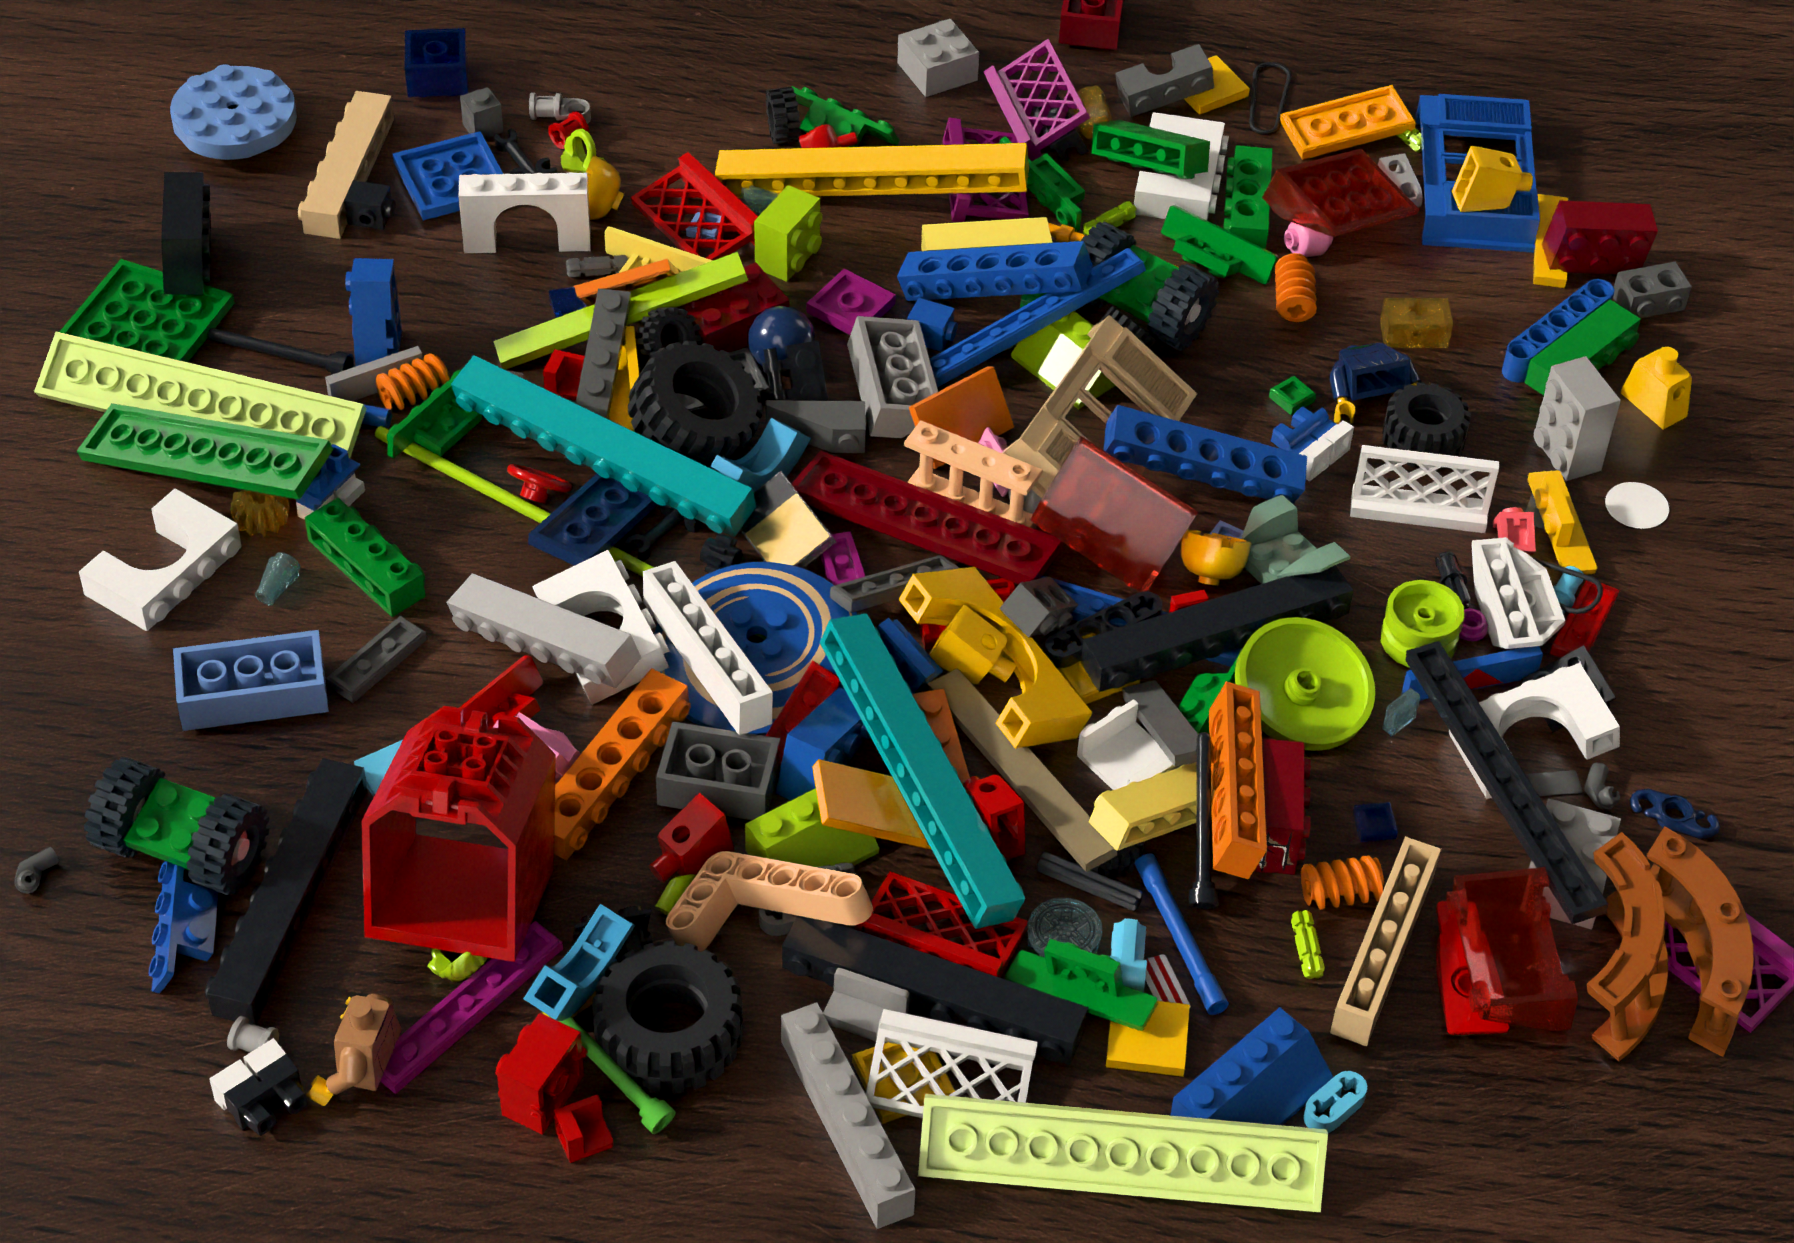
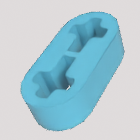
M1343 1071L1334 1076L1308 1099L1303 1117L1305 1125L1308 1128L1327 1129L1328 1133L1334 1131L1363 1105L1368 1087L1366 1080L1358 1073L1352 1071ZM1342 1088L1344 1090H1350L1351 1088L1356 1090L1355 1094L1348 1092L1340 1098ZM1328 1107H1331L1329 1117L1325 1114L1320 1117L1315 1115L1316 1111L1322 1113Z

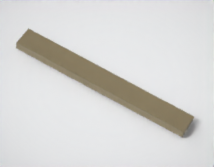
M958 668L928 683V691L944 688L955 723L1086 872L1117 856L1116 849L1089 823L1090 816L1028 747L1014 748L996 725L1000 715Z

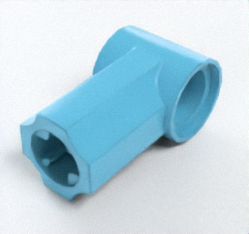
M1125 918L1119 923H1114L1111 940L1112 950L1109 957L1120 962L1123 985L1144 993L1147 960H1144L1146 926L1141 925L1138 920Z

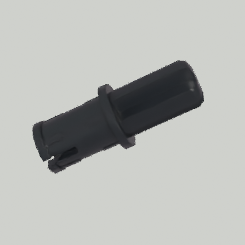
M1450 551L1442 552L1439 554L1440 558H1435L1436 567L1441 575L1440 584L1449 587L1456 593L1464 609H1468L1471 604L1466 588V574L1460 570L1455 553Z

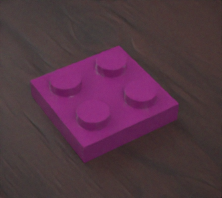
M843 269L806 303V313L851 335L857 316L881 318L896 304V294Z

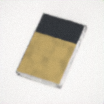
M781 471L753 493L756 508L740 529L764 562L783 563L800 568L806 567L836 543L833 536Z

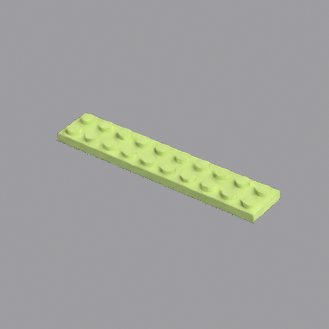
M55 332L34 390L39 397L105 412L111 403L326 439L330 441L331 445L335 444L347 450L349 458L351 457L367 409L361 403L60 332Z
M925 1094L918 1176L1321 1212L1328 1132L1327 1129Z

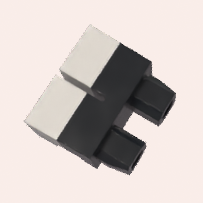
M274 1038L244 1056L245 1065L239 1059L209 1078L214 1100L223 1110L227 1109L234 1116L242 1131L250 1127L259 1136L273 1129L277 1123L272 1111L283 1105L290 1114H296L308 1105L307 1096L301 1084L299 1070Z

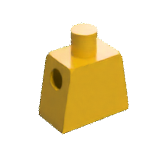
M1470 146L1452 189V194L1460 212L1505 209L1510 206L1516 191L1531 190L1533 177L1531 173L1522 172L1516 157L1511 153Z
M1662 347L1636 361L1621 389V394L1663 430L1687 417L1692 382L1691 374L1677 363L1678 352L1671 347Z
M966 605L961 607L942 631L929 653L931 658L941 668L949 672L958 668L973 684H979L988 672L1006 682L1016 667L1015 663L1001 655L1008 641L1007 637Z

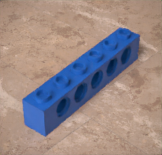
M1084 241L908 252L897 275V279L907 301H916L918 298L934 300L1083 291L1093 265Z
M1121 405L1116 406L1106 421L1103 456L1114 458L1118 462L1133 463L1144 466L1151 471L1174 474L1185 480L1204 482L1212 487L1234 490L1249 497L1256 496L1269 500L1283 495L1292 504L1305 491L1306 455Z

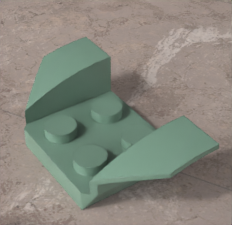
M1283 495L1253 507L1241 538L1246 540V542H1251L1249 557L1244 568L1261 584L1286 576L1319 573L1350 559V555L1335 542L1317 549L1298 532L1297 507Z

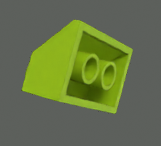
M1073 311L1018 342L1011 353V357L1054 390L1091 338L1087 334L1094 325ZM1098 370L1085 389L1097 398L1116 385ZM1077 399L1073 406L1079 410L1085 404Z
M816 788L745 824V851L748 855L820 867L827 865L835 866V864L852 863L855 866L879 853L875 837L822 825Z

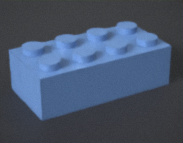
M319 630L173 648L176 701L183 731L329 712Z

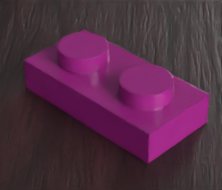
M851 531L829 535L826 540L817 546L827 579L833 585L865 577Z

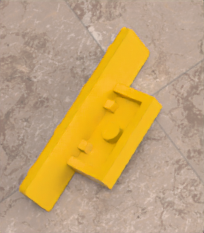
M1555 470L1529 473L1528 482L1559 566H1574L1580 569L1583 574H1595L1597 565L1561 472Z

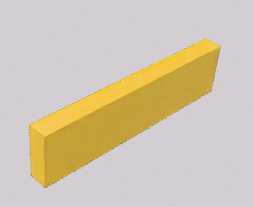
M1538 194L1540 222L1534 243L1533 284L1565 288L1567 272H1563L1561 269H1549L1542 242L1559 200L1568 201V198Z

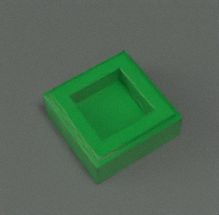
M1292 376L1271 388L1269 398L1288 414L1293 415L1302 406L1305 408L1314 403L1316 393L1297 377Z

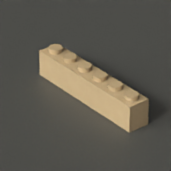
M356 91L351 102H347L342 122L339 121L337 123L333 141L328 142L326 156L318 164L315 180L310 181L305 201H301L299 204L298 219L302 220L304 234L341 238L347 225L344 203L347 193L354 180L367 181L394 121L392 97L390 95Z
M1405 836L1337 1003L1330 1031L1331 1034L1364 1046L1368 1045L1434 878L1441 852L1440 848Z

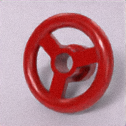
M510 464L507 467V472L511 476L524 481L520 496L546 504L549 495L547 489L564 493L572 490L570 482L555 475L517 464Z

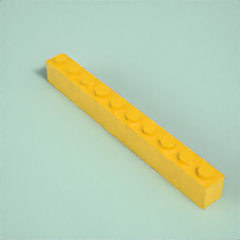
M1027 143L719 150L715 177L738 198L777 197L787 185L814 196L1027 192L1029 161Z

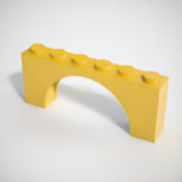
M976 567L912 575L899 601L917 624L928 623L947 626L961 607L966 605L1007 637L1008 641L1001 655L1016 664L1014 672L1020 682L1022 694L1009 699L997 719L996 725L1015 749L1078 738L1079 733H1081L1091 717L1092 711L1032 637L1028 638L999 609L1004 602Z

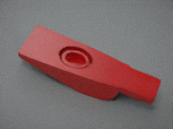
M1469 900L1438 902L1436 913L1440 935L1436 952L1437 980L1447 1032L1451 1035L1507 1033L1509 1031V1023L1497 975L1484 936L1479 931L1474 903Z

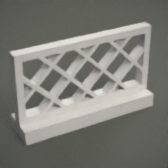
M1362 445L1355 484L1353 483L1350 517L1485 533L1487 515L1499 470V461ZM1367 458L1382 459L1385 464L1374 469L1367 462ZM1415 463L1420 468L1408 473L1402 465ZM1448 467L1454 472L1442 477L1436 469ZM1394 470L1400 478L1388 482L1382 475ZM1475 471L1489 472L1488 476L1478 481L1470 474ZM1428 474L1434 482L1423 487L1416 479ZM1462 478L1468 486L1457 491L1450 484ZM1375 480L1381 487L1364 484ZM1408 484L1415 491L1403 490L1398 488ZM1442 488L1448 495L1432 492ZM1476 492L1482 499L1469 498L1466 496H1469Z
M883 1009L866 1096L872 1108L923 1118L924 1106H919L912 1094L928 1084L935 1095H945L935 1082V1079L951 1070L963 1087L949 1096L960 1097L967 1092L970 1098L980 1099L973 1088L989 1078L1001 1094V1096L994 1100L1015 1102L1012 1096L1018 1093L1017 1102L1026 1103L1037 1042ZM884 1042L901 1045L908 1056L891 1066L882 1053ZM928 1051L939 1053L946 1062L945 1066L932 1074L928 1072L919 1059L920 1056ZM967 1059L977 1061L985 1071L984 1074L971 1082H968L957 1066ZM913 1062L924 1079L907 1089L896 1071ZM881 1063L885 1071L878 1074ZM989 1064H993L996 1066L991 1068ZM1006 1067L1021 1070L1020 1083L1008 1091L996 1075V1073ZM888 1076L891 1077L901 1092L892 1099L874 1096L876 1084ZM903 1099H906L908 1103L900 1102V1101L903 1100Z

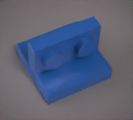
M887 618L878 625L877 629L880 632L881 639L889 654L894 657L896 666L904 681L909 684L912 694L919 693L928 686L929 682L937 679L942 674L943 670L897 619L892 622Z

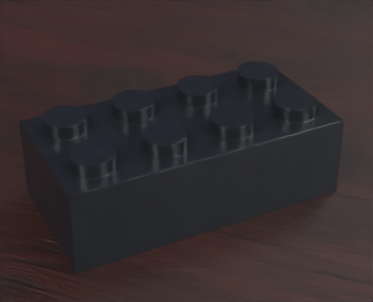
M164 172L161 235L164 294L203 295L204 282H210V185H204L203 172Z

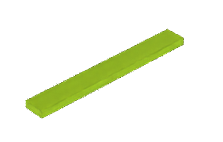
M738 252L629 291L631 292L632 300L627 325L638 322L643 317H650L648 312L651 310H657V308L678 307L747 282L748 278ZM595 304L495 340L494 345L502 368L507 370L553 353L554 349L561 350L588 340Z

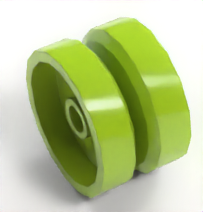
M1414 580L1396 587L1388 598L1381 629V643L1385 652L1397 663L1409 667L1406 662L1407 650L1439 641L1451 659L1456 652L1459 633L1464 621V606L1459 596L1449 587L1435 581Z

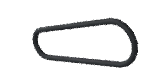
M1262 63L1253 72L1249 124L1254 132L1262 135L1272 134L1277 131L1280 124V114L1283 113L1291 81V72L1280 63ZM1264 67H1277L1284 70L1287 74L1274 128L1261 130L1254 125L1258 72Z
M1532 557L1542 566L1590 581L1596 585L1598 593L1590 605L1574 609L1559 602L1562 610L1573 614L1586 613L1600 602L1603 596V587L1596 578Z

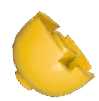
M593 155L586 171L588 176L590 220H599L605 217L611 208L618 209L624 193L619 191L621 185L619 172L607 161Z
M1186 529L1183 530L1180 554L1186 568L1190 572L1199 575L1198 582L1218 586L1219 580L1232 579L1241 573L1249 557L1251 542L1216 533L1201 535V531Z

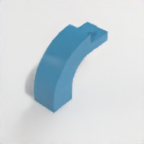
M771 418L759 441L747 455L738 460H730L716 455L710 467L752 488L754 494L779 473L786 478L802 456L811 438L786 423Z
M600 904L569 952L555 966L549 967L544 965L523 999L557 1021L568 1019L595 992L599 979L605 976V970L614 961H617L615 957L635 925Z

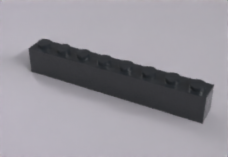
M1336 565L1319 573L1286 576L1083 639L1081 664L1098 692L1120 688L1125 684L1140 679L1152 678L1159 673L1175 668H1183L1194 662L1215 658L1220 654L1239 648L1242 649L1253 633L1265 624L1278 619L1299 617L1319 622L1339 619L1349 614L1354 590Z
M322 758L317 770L310 773L304 797L296 801L293 809V819L289 827H285L280 834L279 848L274 857L270 856L264 870V878L260 886L256 885L251 893L250 907L246 915H241L238 919L235 937L231 945H227L222 952L220 968L216 976H211L208 980L205 997L209 1000L212 1016L235 1021L239 1016H245L249 1019L250 1023L257 1025L368 791L364 767Z
M797 916L782 945V968L789 970L795 975L808 976L823 981L834 988V974L837 968H842L909 992V1013L914 1012L933 1020L1036 1041L1037 1048L1035 1054L1041 1055L1051 1062L1071 1065L1086 1029L1088 1007L838 923Z

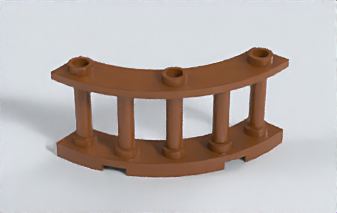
M1664 826L1646 858L1656 863L1653 864L1651 871L1661 887L1665 921L1673 929L1677 928L1688 943L1687 949L1694 962L1697 975L1700 978L1701 993L1699 996L1698 1014L1688 1039L1724 1057L1732 1040L1739 1013L1745 1003L1752 979L1754 963L1750 925L1736 891L1716 864L1690 841Z
M1623 832L1593 852L1594 862L1607 874L1616 887V891L1605 898L1608 903L1605 915L1617 928L1622 937V942L1619 950L1616 949L1607 965L1587 983L1588 994L1610 1012V1017L1592 1034V1039L1619 1062L1634 1050L1656 1021L1666 995L1669 975L1668 954L1664 940L1665 911L1659 882L1656 881L1645 855Z

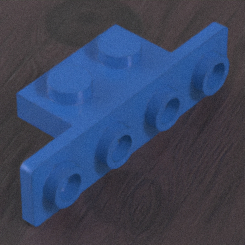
M167 861L162 864L158 875V882L162 883V891L155 905V913L159 914V921L152 936V945H156V951L149 967V976L153 977L152 992L158 994L161 993L174 975L176 953L208 961L212 956L218 903V891L184 882V868Z

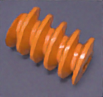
M1300 253L1287 254L1281 257L1275 265L1276 309L1281 317L1288 321H1307L1316 314L1317 310L1315 269L1304 255Z
M429 353L424 355L423 360L419 358L412 360L411 365L408 363L402 364L399 370L393 368L388 371V374H378L376 376V388L381 401L387 409L392 410L391 404L394 403L399 410H403V399L406 398L411 405H415V394L418 393L423 401L427 400V389L433 392L439 387V384L443 386L449 381L450 377L440 357Z
M1369 855L1362 856L1359 861L1355 857L1347 858L1345 863L1340 859L1333 860L1330 865L1326 861L1318 862L1316 868L1311 863L1304 864L1301 869L1302 892L1306 904L1310 906L1311 900H1315L1319 910L1325 909L1326 898L1330 899L1333 907H1339L1340 896H1344L1348 905H1353L1355 894L1359 895L1362 903H1368L1369 892H1373L1376 901H1379L1384 890V876L1381 864L1376 857L1371 858Z

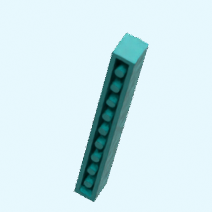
M475 355L472 356L451 383L456 403L462 409L468 412L473 410L483 415L492 424H502L510 428L521 438L529 437L537 441L548 451L552 452L555 450L564 454L574 464H584L592 468L603 478L611 477L621 482L625 488L632 492L640 491L661 506L668 505L673 507L685 518L691 520L695 518L705 523L716 533L724 532L735 537L756 508L752 488Z
M868 614L830 619L819 643L975 929L1013 921L1026 899L1022 887L1013 877L1004 855L1000 853L990 835L988 826L983 823L978 814L972 797L967 794L958 778L955 767L951 765L943 751L940 740L934 735L929 726L924 711L919 708L914 699L909 684L904 681L899 672L894 657L889 654L884 645L879 630L874 627Z

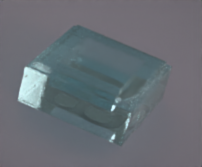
M1410 688L1389 704L1386 709L1382 729L1392 736L1416 718L1420 694Z

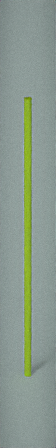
M379 426L375 431V438L388 444L387 434L389 429ZM414 442L402 451L538 523H541L551 514ZM614 546L609 550L614 562L621 559L625 568L642 577L643 571L655 568ZM756 634V635H755V636H757V637H759V638H761V639H763V640L766 639V637L763 636V635H760V634Z

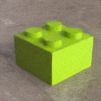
M787 185L754 221L755 262L765 273L787 282L795 272L801 271L805 261L812 254L818 252L822 243V237L820 236V224L822 221L820 198Z

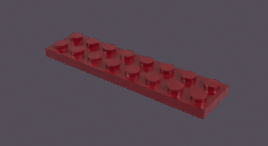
M823 451L818 452L790 485L805 505L1018 584L1040 579L1062 550L1063 539Z

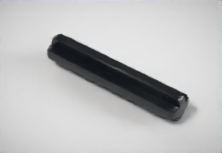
M1043 852L1037 862L1038 872L1131 911H1136L1141 903L1143 895L1141 890L1093 870L1086 872L1079 864L1050 852Z

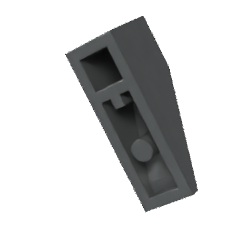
M766 400V426L770 419L773 418L810 437L809 445L831 453H865V401Z

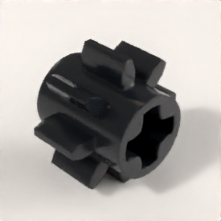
M717 534L716 539L708 538L700 552V561L707 564L704 571L711 573L721 568L740 564L743 552L735 547L738 539L725 534Z

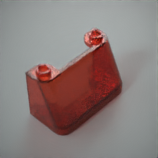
M1545 867L1454 876L1453 891L1447 892L1449 914L1456 915L1472 989H1469L1470 1008L1472 1013L1478 1012L1482 1020L1554 1032L1571 1030L1578 995L1574 981H1569L1568 974L1563 975L1549 921L1551 906L1550 903L1546 902L1545 896H1543L1544 887H1549V879Z

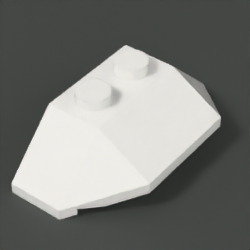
M1506 537L1472 540L1475 595L1481 612L1486 618L1488 633L1493 646L1505 649L1542 646L1565 624V618L1547 569L1527 553L1514 547V543Z

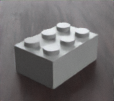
M1587 356L1551 366L1537 425L1534 430L1533 437L1536 444L1544 450L1550 458L1553 467L1561 472L1566 481L1601 471L1621 401Z
M1548 798L1546 808L1603 895L1607 874L1594 862L1593 852L1617 836L1621 818ZM1531 860L1518 909L1571 924ZM1596 917L1575 923L1574 925L1592 930Z

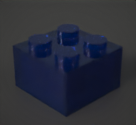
M465 28L405 30V77L408 97L468 94V52Z

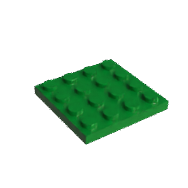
M120 259L59 332L189 362L208 338L209 330L216 328L235 304L234 295L204 285L203 295L164 294L162 271Z

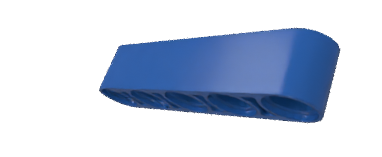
M1602 279L1589 281L1514 338L1507 345L1502 366L1503 376L1511 382H1524L1530 360L1608 300H1612L1615 290L1613 285Z

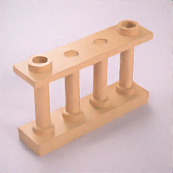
M920 420L904 442L905 447L920 452L919 468L909 479L908 483L1033 529L1037 527L1038 516L1024 511L1023 505L1024 495L1027 496L1040 478L1042 469ZM933 458L950 465L949 480L933 474ZM963 471L980 477V492L963 486ZM994 483L1011 489L1010 505L993 498Z

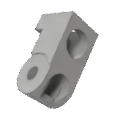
M1406 154L1379 158L1374 180L1378 188L1383 187L1386 195H1388L1392 209L1397 212L1420 207L1423 200L1422 189ZM1397 164L1396 171H1391L1389 166Z

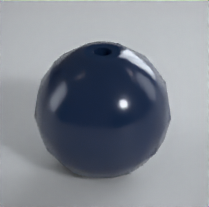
M777 306L766 309L755 318L749 329V349L761 366H763L762 363H765L763 349L776 348L778 360L786 359L784 346L815 341L813 325L805 314L793 307ZM788 369L780 370V373L788 372Z

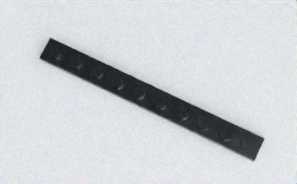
M1437 641L1407 650V664L1571 924L1606 914L1608 909L1606 899L1441 643Z

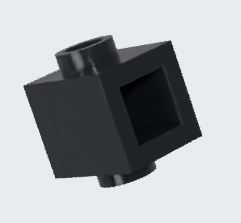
M354 180L344 200L347 224L384 230L388 219L393 218L396 203L394 199H391L390 186Z

